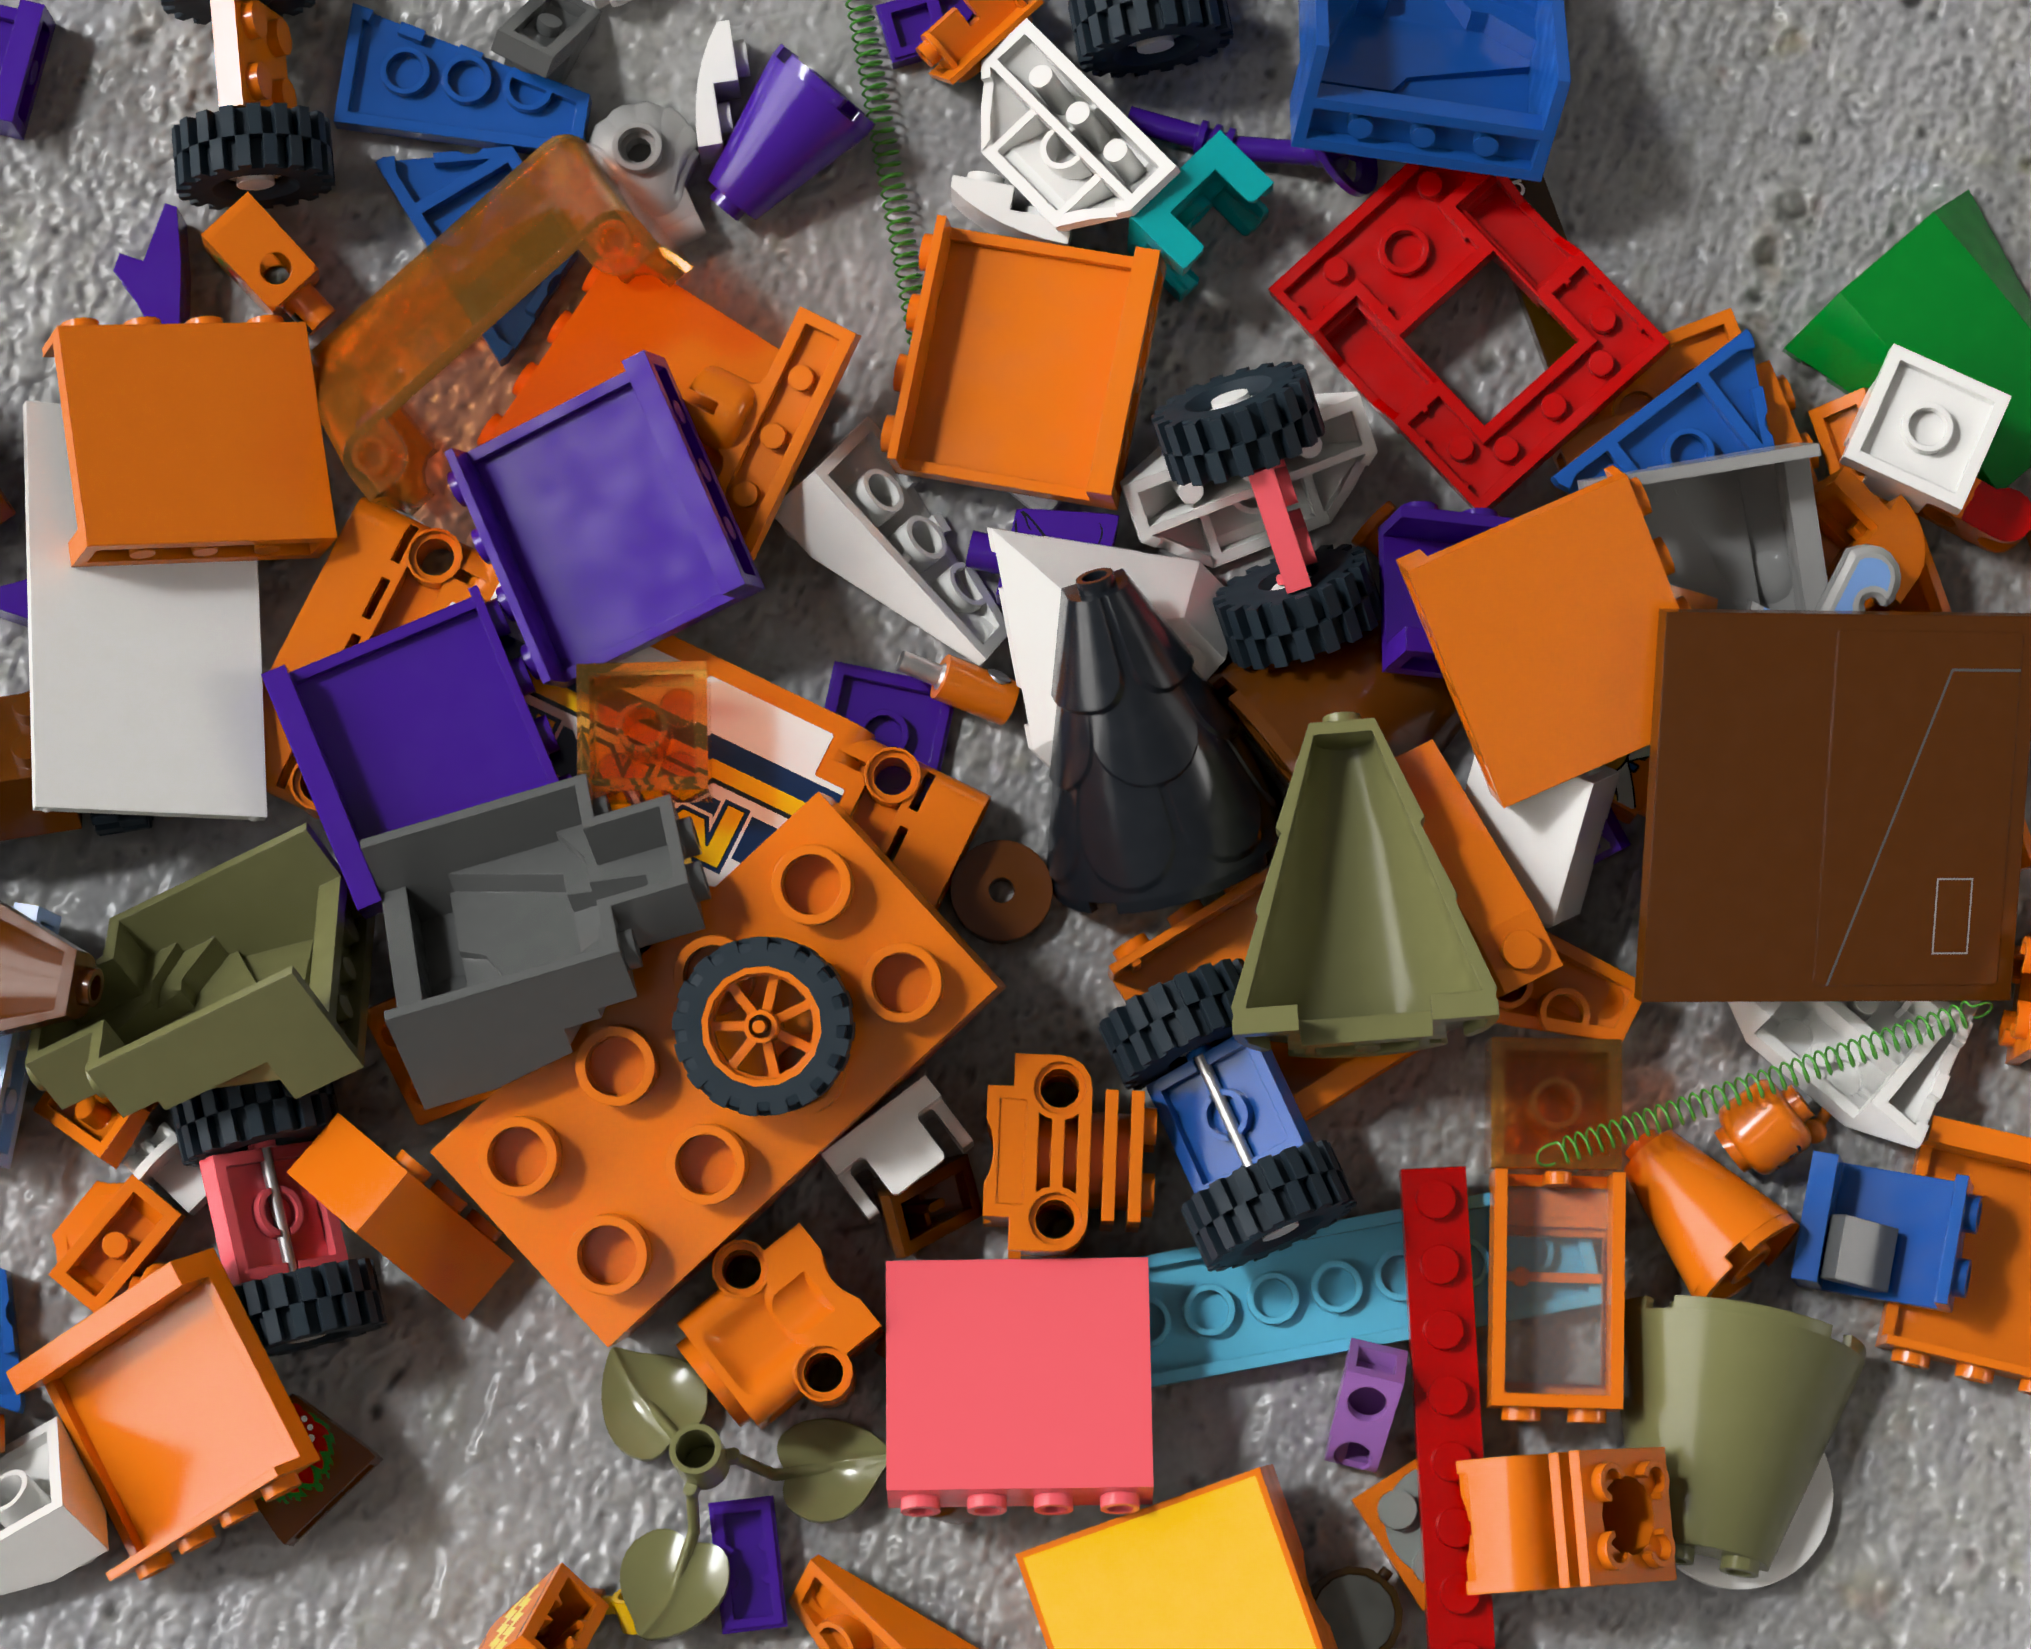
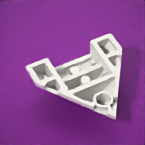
M987 527L990 548L992 552L996 553L1002 587L998 588L1016 685L1022 689L1028 724H1025L1024 727L1028 748L1049 769L1057 706L1051 696L1061 588L1076 584L1075 580L1081 574L1098 568H1111L1113 571L1123 568L1189 649L1194 658L1193 666L1206 681L1225 661L1228 647L1213 605L1216 591L1224 586L1200 561Z

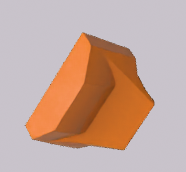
M45 1091L33 1108V1111L117 1169L159 1102L153 1103L123 1118L108 1098H100L97 1094L62 1110L50 1094Z
M133 1174L124 1183L96 1181L52 1234L56 1247L57 1264L48 1275L94 1313L127 1291L134 1275H143L146 1268L152 1265L168 1246L186 1216L147 1184L139 1181Z

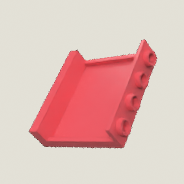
M1148 1257L886 1261V1491L888 1508H901L903 1515L911 1517L934 1516L941 1512V1507H967V1512L972 1515L996 1516L1006 1513L1007 1506H1034V1512L1038 1514L1063 1515L1071 1513L1074 1510V1506L1100 1505V1510L1104 1513L1130 1514L1139 1511L1140 1505L1153 1504L1154 1476Z

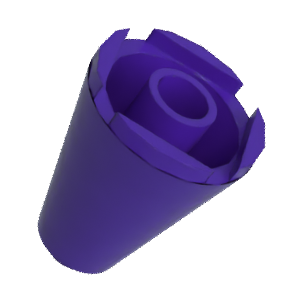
M780 44L772 53L708 178L717 188L710 198L736 221H739L745 213L754 220H757L867 137L876 126L857 106L814 69L808 68L798 59L799 57L783 44Z

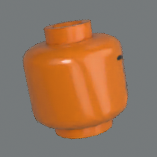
M1760 1079L1759 1081L1765 1094L1764 1099L1761 1098L1757 1084L1754 1082L1749 1086L1753 1102L1749 1101L1746 1089L1739 1093L1742 1101L1741 1106L1737 1104L1735 1097L1729 1100L1731 1108L1728 1110L1725 1104L1720 1108L1718 1115L1721 1127L1714 1131L1726 1152L1744 1173L1753 1168L1762 1175H1770L1810 1146L1812 1140L1811 1132L1805 1122L1813 1117L1814 1113L1792 1084L1785 1091L1784 1089L1781 1090L1773 1082L1776 1089V1094L1774 1095L1771 1092L1768 1079Z

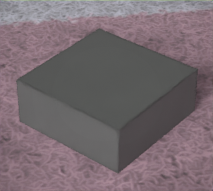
M1831 1214L1820 1278L1870 1292L1888 1293L1899 1229L1847 1214Z

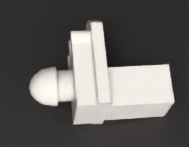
M146 1121L130 1147H133L137 1153L129 1156L123 1164L139 1181L152 1187L158 1182L189 1214L194 1216L208 1202L200 1167L183 1165L176 1132L166 1122H163L155 1133L152 1130V1125Z

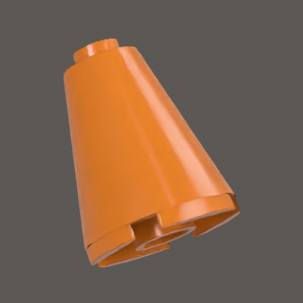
M1654 1129L1649 1130L1650 1137L1646 1133L1642 1134L1639 1140H1635L1626 1150L1625 1155L1630 1160L1624 1168L1626 1178L1691 1296L1729 1299L1752 1282L1748 1275L1763 1261L1769 1267L1795 1238L1800 1225L1792 1218V1214L1673 1130H1667L1658 1134Z

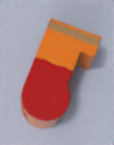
M1977 477L1963 509L1957 516L1932 504H1925L1920 512L1917 513V515L1963 540L1993 553L2006 552L2014 548L2031 530V502L2027 496L2021 491L2012 488L1996 489Z

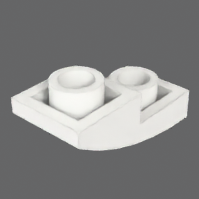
M729 20L716 22L702 58L698 77L696 133L702 165L717 162L724 149L723 141L729 139L734 129L730 103L717 104V102L742 98L739 78L751 76L745 39H732Z
M970 171L967 177L952 176L951 204L985 231L1002 236L1065 246L1071 245L1072 230L1058 232L1034 206L1025 207L1024 212L1015 211V186L1004 184L1005 179L1003 177L985 171Z

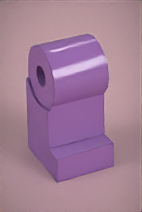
M1351 1338L1335 1402L1324 1461L1376 1473L1404 1387L1408 1351Z

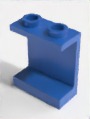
M1813 1150L1791 1279L1798 1287L1952 1313L1955 1297L1966 1298L1972 1260L1962 1258L1966 1233L1977 1234L1983 1196L1973 1194L1974 1185L1970 1177L1966 1175L1956 1174L1955 1181L1848 1164L1844 1163L1838 1154ZM1831 1214H1847L1899 1229L1888 1293L1870 1292L1820 1278Z

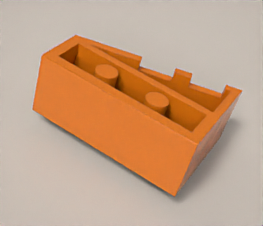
M339 1112L287 1171L293 1179L357 1235L463 1320L467 1318L515 1261L495 1244L503 1234L474 1209L466 1218L461 1216L460 1213L468 1204L439 1179L429 1189L424 1184L432 1174L403 1149L393 1159Z

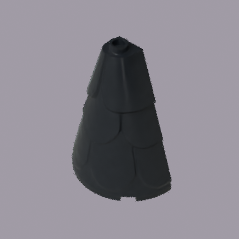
M1098 568L1081 574L1076 578V584L1061 588L1051 696L1057 706L1049 774L1053 786L1047 868L1052 879L1054 896L1063 905L1080 912H1095L1098 910L1096 903H1114L1118 914H1132L1191 902L1245 880L1268 865L1265 853L1275 845L1277 846L1279 837L1276 834V825L1286 797V788L1239 729L1234 714L1193 666L1194 658L1189 649L1123 568L1113 571L1111 568Z

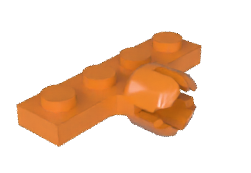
M801 306L793 319L767 376L760 383H752L721 367L710 366L704 368L697 375L689 389L719 403L715 412L697 403L692 404L684 400L701 442L719 451L724 458L723 467L717 479L753 562L861 339V335Z

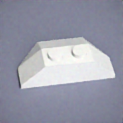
M1027 18L981 61V80L984 82L981 103V153L1058 232L1135 216L1181 172Z
M1357 391L1315 394L1325 425V433L1322 437H1318V442L1314 446L1302 448V454L1294 458H1284L1298 503L1287 506V510L1289 512L1298 508L1301 509L1308 532L1332 522L1354 489L1365 466L1370 465L1378 452L1361 396ZM1159 446L1120 481L1136 533L1143 544L1155 548L1159 547L1183 558L1198 560L1203 565L1211 568L1221 566L1271 546L1248 476L1240 478V475L1230 477L1228 482L1214 484V481L1211 480L1203 486H1192V483L1185 486L1178 485L1177 481L1173 482L1170 477L1161 447Z

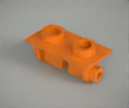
M963 0L976 17L968 23L960 11L952 7L920 36L923 42L915 48L916 52L930 67H933L937 62L939 63L928 73L931 78L952 85L957 81L959 83L965 82L981 71V61L1026 18L1032 23L1033 17L1031 14L1044 1Z

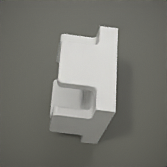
M1894 343L1888 351L1876 380L1866 392L1843 444L1846 448L1839 463L1865 474L1862 482L1874 495L1884 500L1891 501L1897 496L1902 495L1915 513H1919L1925 504H1932L1957 516L1963 509L2012 396Z
M926 1075L821 1154L826 1168L838 1184L843 1187L870 1224L879 1219L881 1214L854 1177L861 1171L868 1170L874 1178L879 1177L891 1194L899 1195L942 1163L944 1153L924 1128V1123L935 1117L963 1154L974 1146L973 1139L944 1103L940 1093Z

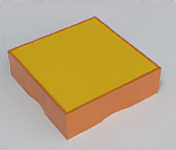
M1273 1464L1252 1469L1145 1507L1137 1512L1117 1517L1015 1554L1047 1649H1338L1331 1627L1319 1610L1312 1595L1306 1575L1304 1550Z

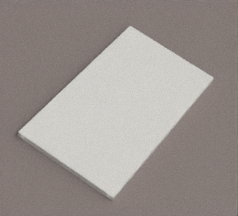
M38 400L25 401L23 404L33 811H42L44 813L54 811L249 820L251 822L264 821L267 818L258 560L71 567L68 542L76 533L78 527L61 403L40 402Z

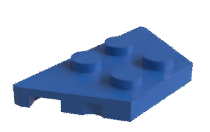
M513 146L482 148L474 154L446 151L435 152L432 158L396 160L395 156H389L377 160L375 163L379 172L499 365L501 367L505 366L511 361L578 258L579 254L574 243Z
M1744 330L1550 478L1554 486L1571 494L1579 490L1577 480L1606 476L1604 468L1614 465L1622 472L1647 469V467L1775 446L1773 435L1768 430L1766 420L1768 409L1763 386H1759L1752 351L1755 348V344L1749 330Z

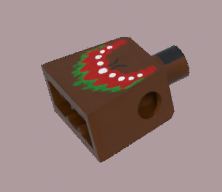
M291 1394L289 1398L320 1460L297 1474L302 1485L270 1502H265L263 1496L255 1500V1503L278 1539L284 1545L294 1546L362 1481L383 1458L299 1395Z

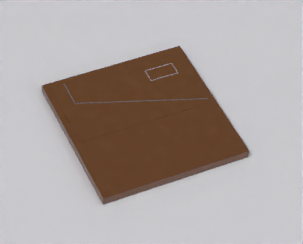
M1659 609L1634 998L1641 1002L2011 1000L2031 741V613Z

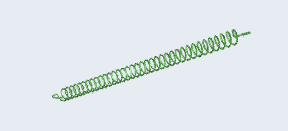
M848 0L845 6L851 10L847 17L853 21L849 28L855 32L851 39L857 43L853 50L859 54L855 61L861 65L857 72L863 76L859 84L865 88L861 95L867 99L863 106L870 110L866 114V117L869 118V114L873 111L888 110L892 106L867 107L869 101L886 99L890 95L883 93L869 97L864 94L869 89L883 88L888 84L880 82L868 86L862 83L866 78L885 75L884 71H877L868 75L860 72L866 66L881 65L883 63L882 60H874L868 63H860L858 61L863 55H876L882 50L872 49L865 52H858L856 50L861 44L877 43L880 39L869 38L863 41L854 39L859 33H871L878 28L872 26L860 30L853 29L852 26L855 23L872 21L875 19V16L869 15L858 19L851 18L850 15L854 11L870 10L873 8V5L866 4L852 8L848 6V3L852 0ZM884 116L878 119H869L876 123L891 121L894 117ZM896 128L872 129L871 132L874 133L870 136V141L875 143L872 152L878 155L874 159V163L880 166L876 170V174L882 177L878 185L884 188L880 196L886 200L882 207L888 211L884 219L891 222L887 225L886 230L893 233L888 239L890 243L894 244L890 252L897 256L892 263L899 267L894 274L901 278L896 286L903 290L898 297L905 301L901 305V309L907 312L904 306L909 303L910 299L903 298L902 294L909 290L922 289L923 284L911 287H901L899 284L906 279L920 278L923 274L898 275V271L903 268H912L919 265L918 262L900 265L896 264L895 261L901 257L917 255L919 252L895 253L893 250L896 247L914 244L916 240L910 239L902 242H893L891 238L897 234L911 233L914 229L907 228L893 231L889 227L895 223L909 222L913 218L903 217L897 220L887 218L892 212L909 210L910 206L905 205L894 209L886 208V203L892 200L906 199L908 195L902 194L894 197H885L883 193L889 189L903 188L906 184L881 185V182L886 178L901 177L904 173L895 172L888 175L879 173V170L884 167L898 166L902 162L892 161L886 164L877 162V159L881 156L895 155L900 151L898 149L883 153L875 151L877 146L893 144L898 139L873 140V137L878 133H890L895 131ZM905 314L904 317H903V321H905V322H906V314ZM905 328V332L912 335L913 332H909ZM910 336V337L908 338V340H907V343H908L909 345H910V340H911L912 336Z
M1963 1000L1960 1008L1952 1004L1948 1011L1940 1008L1937 1015L1933 1012H1928L1926 1019L1922 1016H1917L1915 1023L1908 1019L1905 1020L1903 1026L1895 1023L1892 1031L1884 1027L1881 1035L1876 1031H1872L1870 1038L1861 1035L1858 1042L1851 1038L1847 1046L1839 1042L1836 1050L1830 1046L1826 1047L1824 1054L1816 1050L1813 1058L1808 1054H1804L1802 1062L1794 1057L1790 1065L1784 1061L1781 1062L1779 1069L1771 1065L1768 1069V1074L1764 1070L1759 1069L1756 1077L1748 1073L1745 1081L1740 1077H1736L1734 1085L1729 1081H1724L1722 1089L1717 1085H1713L1711 1093L1704 1088L1701 1089L1699 1096L1691 1092L1688 1101L1680 1096L1678 1097L1677 1105L1671 1100L1666 1102L1665 1108L1660 1104H1656L1654 1113L1652 1110L1644 1108L1642 1116L1637 1112H1633L1631 1120L1623 1115L1620 1119V1125L1617 1121L1611 1119L1608 1128L1604 1124H1598L1597 1133L1594 1129L1588 1127L1585 1136L1581 1132L1576 1131L1574 1140L1570 1136L1564 1135L1562 1144L1559 1141H1554L1543 1146L1536 1154V1162L1543 1167L1556 1164L1555 1162L1551 1164L1541 1163L1539 1161V1154L1544 1148L1558 1144L1564 1153L1566 1163L1570 1164L1565 1146L1566 1138L1573 1144L1577 1158L1581 1161L1582 1157L1577 1146V1134L1585 1141L1588 1153L1592 1157L1593 1151L1588 1139L1589 1130L1597 1138L1600 1150L1604 1153L1605 1149L1600 1138L1601 1126L1607 1132L1611 1145L1615 1149L1616 1144L1611 1132L1612 1122L1618 1127L1623 1143L1627 1145V1138L1623 1131L1624 1118L1630 1124L1635 1140L1638 1141L1639 1136L1634 1125V1115L1640 1118L1646 1135L1650 1137L1651 1134L1645 1118L1646 1111L1652 1115L1656 1128L1661 1133L1662 1128L1657 1118V1107H1660L1665 1113L1669 1128L1673 1129V1123L1668 1112L1669 1103L1675 1107L1680 1123L1684 1126L1685 1121L1680 1111L1681 1099L1687 1104L1691 1118L1695 1122L1696 1116L1691 1106L1692 1095L1699 1101L1703 1116L1707 1118L1708 1114L1702 1098L1704 1091L1711 1098L1714 1111L1718 1114L1719 1108L1714 1099V1088L1721 1092L1725 1106L1730 1110V1103L1725 1093L1726 1084L1731 1086L1737 1104L1741 1106L1742 1101L1736 1086L1737 1080L1743 1083L1749 1101L1753 1102V1096L1748 1087L1749 1076L1755 1080L1759 1094L1764 1099L1765 1094L1759 1081L1760 1072L1767 1077L1771 1092L1775 1095L1776 1089L1771 1080L1772 1068L1779 1074L1781 1085L1787 1091V1084L1782 1075V1065L1788 1067L1793 1083L1798 1087L1799 1082L1793 1069L1794 1061L1800 1064L1806 1082L1810 1083V1077L1805 1068V1057L1812 1061L1818 1079H1821V1072L1816 1063L1817 1053L1824 1058L1827 1071L1832 1076L1833 1070L1827 1058V1051L1829 1049L1836 1055L1838 1067L1843 1072L1844 1065L1839 1056L1840 1045L1847 1051L1849 1062L1855 1068V1060L1850 1052V1042H1854L1857 1045L1861 1060L1866 1064L1867 1059L1861 1047L1862 1038L1869 1042L1873 1058L1878 1060V1054L1872 1041L1873 1034L1880 1038L1883 1051L1886 1056H1889V1049L1884 1040L1885 1030L1892 1035L1895 1049L1900 1053L1901 1047L1895 1036V1027L1897 1026L1903 1031L1905 1042L1908 1048L1911 1049L1912 1043L1906 1031V1024L1908 1022L1915 1028L1919 1044L1923 1045V1038L1917 1026L1918 1019L1924 1021L1928 1036L1934 1041L1935 1036L1929 1025L1930 1015L1936 1018L1939 1031L1945 1037V1028L1940 1020L1941 1011L1947 1014L1951 1029L1956 1034L1957 1027L1951 1016V1009L1953 1007L1959 1011L1962 1025L1967 1030L1968 1022L1962 1011L1964 1003L1971 1008L1985 1004L1991 1005L1987 1012L1974 1016V1019L1982 1018L1989 1014L1994 1005L1992 1002L1986 1001L1971 1005Z

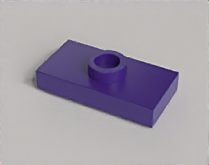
M774 1496L708 1503L712 1543L724 1550L730 1565L729 1587L725 1598L719 1606L722 1634L789 1627Z

